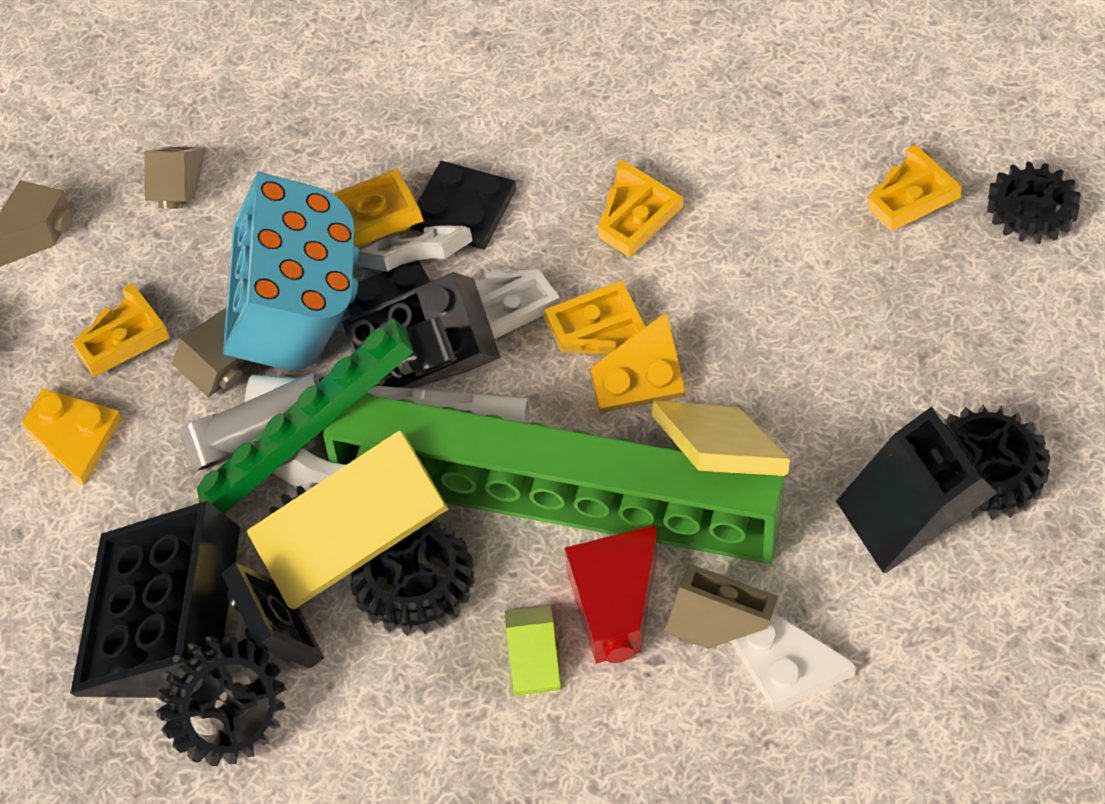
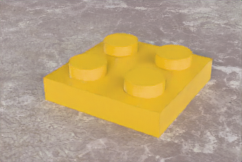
M398 168L332 193L344 203L352 215L354 222V246L358 248L365 247L374 240L394 232L406 231L412 225L423 221L420 209Z

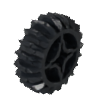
M984 404L978 409V413H973L965 406L960 413V417L949 414L946 419L998 492L971 512L973 519L979 515L980 510L987 511L991 521L997 517L998 510H1002L1009 518L1015 514L1016 507L1026 511L1031 505L1032 499L1038 500L1042 494L1044 484L1048 481L1050 454L1049 450L1045 449L1044 435L1035 434L1034 422L1021 424L1019 412L1011 417L1004 415L1002 405L996 413L988 412ZM1007 449H1009L1011 452H1013L1016 456H1014V455H1012L1010 452H1008Z
M434 518L427 525L422 526L350 573L352 595H355L359 610L362 613L367 612L368 619L373 625L383 621L384 628L390 633L398 624H401L402 632L406 636L410 633L412 626L419 625L420 630L426 635L429 629V622L435 621V623L444 628L446 623L445 613L458 617L461 611L460 603L469 602V588H472L475 582L474 572L472 571L474 567L473 558L467 551V545L463 538H456L455 531L451 526L441 529L440 523ZM432 555L446 564L448 567L447 573L439 571L437 565L431 563ZM378 576L386 578L387 583L393 585L394 590L391 594L377 585L376 580Z
M230 634L224 635L221 642L214 636H206L203 649L194 642L188 643L190 657L184 659L179 655L172 656L173 662L178 666V669L174 674L169 671L162 672V679L169 683V688L160 689L155 692L156 698L167 703L155 711L157 718L167 721L161 728L163 735L168 739L174 738L172 747L179 753L187 751V757L196 763L201 762L205 758V762L210 766L218 767L223 757L224 761L228 764L237 765L239 751L247 757H254L253 743L258 741L263 745L270 744L269 738L264 732L268 726L272 729L280 728L279 721L273 718V713L286 709L285 703L275 698V696L286 690L283 682L274 680L281 672L279 667L272 662L268 663L269 653L261 648L255 650V644L246 638L238 643L237 638ZM225 665H242L247 671L251 683L246 685L240 682L233 683L232 676L226 673ZM203 677V682L200 688L197 691L193 692L195 686ZM224 692L227 693L225 701L219 697ZM221 700L223 704L220 707L216 708V701ZM246 709H248V711L246 712L245 716H244V717L242 718V720L240 721V718H241L242 713H243ZM199 716L202 719L210 718V723L216 727L217 735L198 734L190 718Z

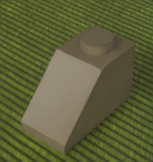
M165 146L144 151L145 201H158V208L179 209L183 208V202L195 199L205 155V147Z
M22 180L18 182L0 211V267L55 246L61 234L69 230L73 215L64 191Z
M226 308L181 337L172 365L208 398L221 388L225 390L232 388L243 375L241 367L244 360L223 355Z
M689 563L678 589L664 633L675 636L684 643L696 644L709 649L767 629L778 596Z

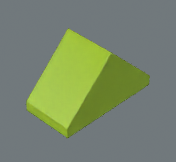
M551 605L505 610L514 696L561 690Z

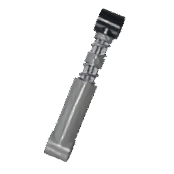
M440 317L422 321L406 329L413 353L385 376L381 383L379 381L378 385L382 386L385 379L392 376L400 378L402 373L407 375V373L414 372L416 376L422 375L457 359ZM312 372L219 414L200 418L179 428L177 431L195 472L230 459L241 444L250 442L265 429L267 423L275 415L283 414L298 401L299 396L306 388L315 386L323 378L318 376L317 373Z

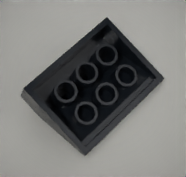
M204 501L102 533L70 694L75 697L156 698V691L169 688V683L162 679L161 673L169 671L174 674L178 669V666L173 662L172 656L179 655L184 659L189 658L188 643L194 642L203 649L206 636H214L221 642L225 634L229 608L227 593L230 591L221 573L236 562L241 527L211 503ZM203 677L197 683L193 692L197 691L200 688L203 682Z

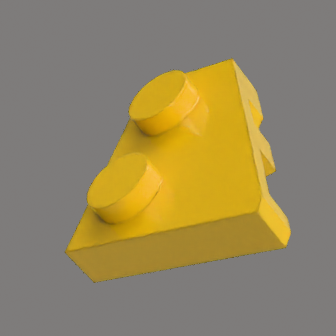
M622 280L544 309V319L560 352L608 355L646 327Z
M667 314L659 316L590 368L599 413L653 403V401L685 397L684 383Z

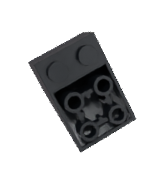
M451 272L342 321L353 354L365 343L367 337L374 330L383 328L393 318L407 329L422 321L440 317L457 359L422 375L416 376L414 372H410L407 375L402 373L400 378L395 376L385 379L382 385L385 387L413 389L469 372L501 358L474 278Z
M931 406L893 434L836 502L881 571L887 573L998 492L949 422Z

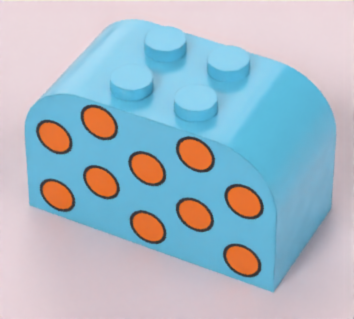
M257 172L232 229L223 355L288 370L309 367L320 358L334 330L339 329L347 306L353 303L358 287V280L352 278L359 255V248L354 246V222L348 208L335 195L316 186Z

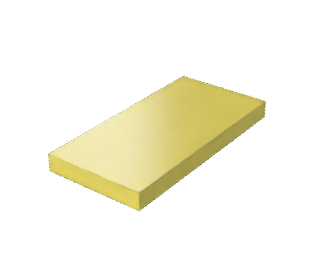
M653 401L651 416L698 471L778 476L788 474L790 458L738 406Z
M399 430L248 529L247 533L287 606L295 610L449 508L406 435Z

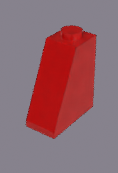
M655 526L565 547L567 574L595 663L605 661L621 663L630 659L633 654L640 653L657 560V532Z

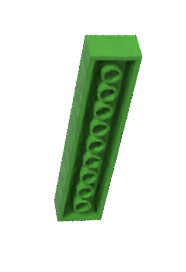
M365 393L325 427L323 432L329 461L349 464L399 430L402 431L446 504L611 535L654 525L657 532V543L772 565L782 522L785 476L698 471L685 454L675 447L660 448L638 444L630 439L616 440L593 436L585 431L571 432L554 429L541 423L527 424L505 420L496 415H476L461 412L452 407L437 408L417 404L407 399L393 400L376 397L370 393Z

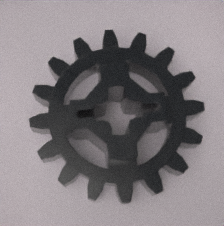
M1027 161L1023 170H1020L1014 164L1010 165L1008 175L999 172L996 183L990 184L987 212L993 213L992 224L1000 225L1004 223L1003 234L1007 236L1015 231L1019 233L1018 240L1020 242H1023L1027 236H1033L1036 244H1041L1043 235H1048L1053 241L1058 240L1059 230L1069 233L1072 222H1076L1078 218L1081 193L1074 191V179L1063 181L1064 171L1059 169L1051 173L1048 171L1049 164L1044 163L1040 169H1034L1031 161ZM1011 193L1010 199L1007 200V196ZM1061 205V208L1056 212V207Z

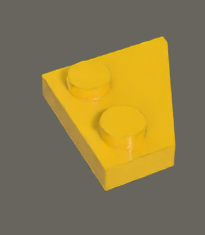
M916 144L910 146L906 151L907 159L900 167L893 166L886 174L885 181L877 185L868 196V209L891 231L961 198V185Z
M621 160L616 167V178L613 188L610 187L606 199V210L602 212L598 224V238L628 257H632L683 208V196L624 160Z
M133 283L127 285L122 290L125 299L113 311L111 308L106 307L96 317L95 322L90 327L85 328L72 341L78 356L93 377L170 339L166 326Z
M42 388L22 423L30 436L37 443H41L46 448L47 453L57 463L60 462L71 473L73 479L78 484L84 485L122 418L118 410Z

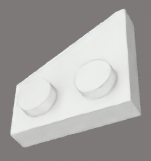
M539 269L518 270L510 274L489 272L485 273L484 280H475L494 339L544 316V309L560 303V297Z
M772 613L767 629L731 641L773 712L855 675L856 667L852 661L775 613Z

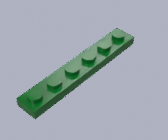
M393 318L383 328L374 330L360 348L349 357L340 359L334 365L331 372L318 384L306 388L299 396L297 402L283 414L275 415L267 423L265 429L250 442L241 444L235 450L232 457L220 468L207 473L201 480L200 485L197 486L199 503L208 501L223 514L226 513L413 353L406 329Z

